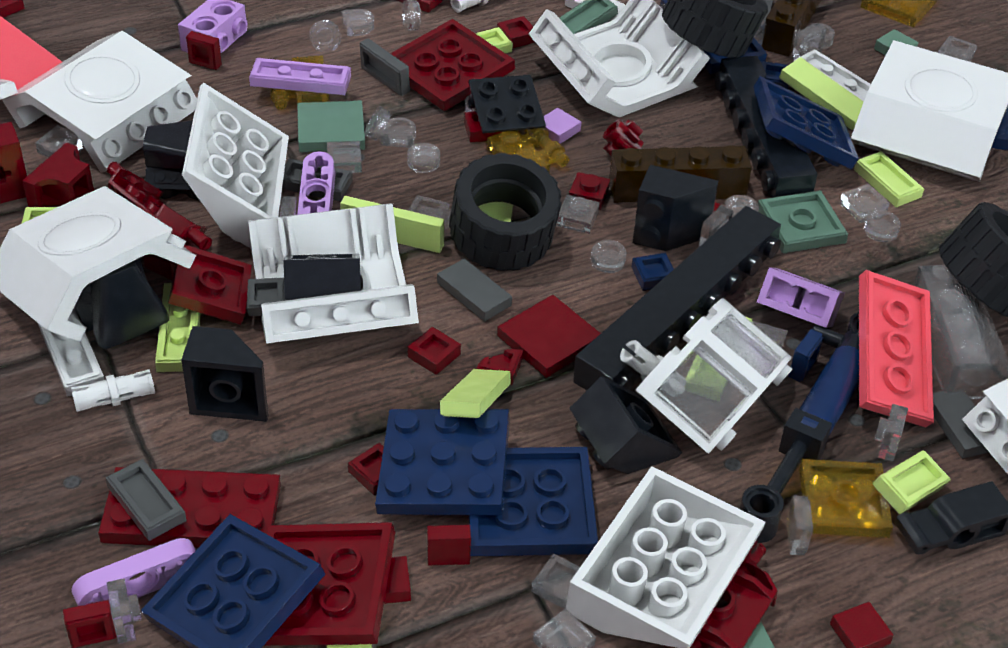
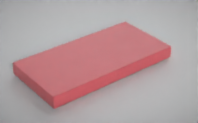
M0 16V79L14 82L18 90L62 63L60 59Z
M865 270L859 275V407L926 428L934 423L930 291Z

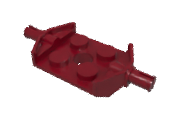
M112 162L108 165L107 173L112 176L108 181L109 189L173 229L171 233L184 239L186 245L191 247L196 245L204 251L210 248L212 239L204 234L208 229L207 227L197 225L169 208L159 200L163 194L161 190L131 171L124 169L119 163Z
M755 541L721 596V599L725 600L729 605L713 609L690 648H744L769 606H775L778 590L769 574L757 567V564L766 553V548L763 544L760 543L757 547V541Z

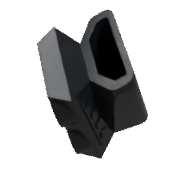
M193 120L147 126L143 141L146 164L145 181L163 192L160 197L162 199L172 198L178 193H183L192 199L199 200L182 176Z
M141 257L89 283L82 290L75 304L76 313L81 318L82 324L87 327L85 333L94 330L96 342L103 349L112 348L169 321L167 309L146 279Z

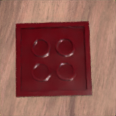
M454 19L445 22L390 53L409 66L410 88L444 112L472 96L468 80L503 77L515 70V59Z
M392 522L269 525L266 532L267 535L319 563L325 572V576L264 646L377 644L396 534Z

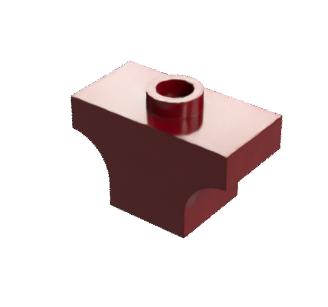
M67 142L22 180L28 207L61 206L94 191L89 164L80 161L78 146Z

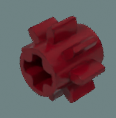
M618 119L604 132L603 138L608 143L605 144L603 149L611 156L612 150L641 149L644 142L638 136L642 134L643 130L633 120L627 119L624 123L621 119Z

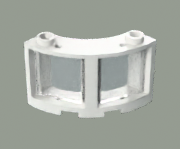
M724 298L715 303L708 311L709 314L706 317L702 316L684 335L683 339L688 344L682 350L675 346L669 351L636 389L637 392L708 454L715 446L722 451L737 434L732 429L734 424L771 382L778 386L792 370L787 365L792 357Z

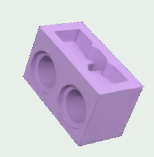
M207 0L178 24L181 50L188 53L186 36L191 31L219 38L221 53L247 31L248 23L245 5L232 0Z
M769 267L757 302L828 328L833 327L845 292L778 268Z

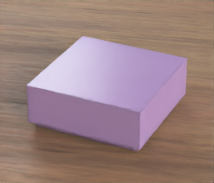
M556 108L543 116L546 128L535 129L555 143L561 144L581 131V121Z

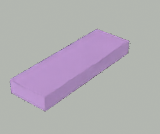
M256 58L249 81L250 86L346 95L351 78V67Z

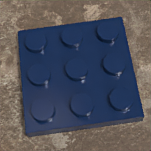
M760 76L753 88L766 131L777 139L787 138L793 141L799 149L806 153L814 151L822 155L833 166L839 167L841 164L852 170L859 158L843 117Z
M389 409L375 502L377 514L502 515L510 423L509 409H487L479 418L440 415V409Z
M588 447L508 448L502 515H469L471 530L470 556L590 554L598 543Z
M229 514L141 609V612L149 622L190 648H262L325 576V572L316 561Z

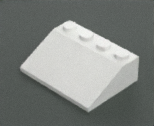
M203 83L199 88L182 176L222 232L233 240L251 248L248 221L275 218L279 215L289 136Z
M651 466L570 581L565 613L606 634L675 648H690L763 530L765 521Z

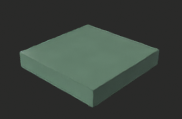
M362 100L297 103L299 152L365 150Z
M821 190L758 200L757 211L781 224L778 239L781 240L779 249L782 253L847 242L848 232Z

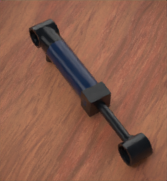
M859 312L854 313L850 317L845 335L817 324L812 328L823 334L822 343L836 349L800 409H794L784 426L779 452L786 455L767 486H751L743 493L740 510L765 521V526L756 539L757 543L768 542L776 536L784 505L781 493L800 461L813 467L817 465L826 449L829 435L859 385Z

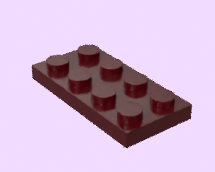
M115 467L114 473L125 467ZM152 469L183 508L187 521L148 541L109 490L98 534L101 543L159 546L175 539L185 538L189 539L194 547L199 548L229 514L266 534L268 526L275 523L281 487L280 475Z

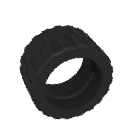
M668 0L662 11V17L672 31L694 46L718 56L738 58L746 53L768 12V6L764 0Z
M488 154L470 162L460 172L459 178L456 181L449 220L450 235L456 243L458 250L463 252L466 258L472 262H476L485 268L489 267L499 271L520 270L523 267L535 264L537 260H541L551 246L562 203L560 202L561 191L557 186L558 183L555 178L549 174L545 167L537 164L536 161L517 154ZM490 202H505L523 209L531 218L520 222H505L488 216L478 206Z
M981 202L939 246V253L945 266L965 289L992 310L1008 317V211L995 204Z

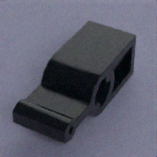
M993 481L943 495L933 501L928 508L912 513L904 512L896 517L895 524L915 554H924L930 549L947 545L949 549H960L1005 535L1008 530V501Z

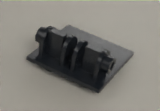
M531 75L468 80L472 96L468 97V105L470 109H475L477 112L482 134L546 128Z

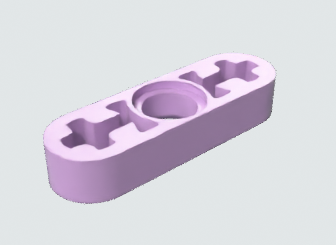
M313 152L306 156L303 161L297 215L332 211L336 173L333 158L326 152ZM319 166H323L321 168V179L316 178L315 171H317ZM314 191H322L326 194L324 198L318 201H312L307 198Z
M179 538L81 576L73 584L72 594L78 606L109 600L110 607L114 608L161 589L196 549L189 539ZM145 572V573H144L143 575H141L140 577H138V578H136V579H133V580H129V579L132 578L133 576H135V575H137V574H139V573Z

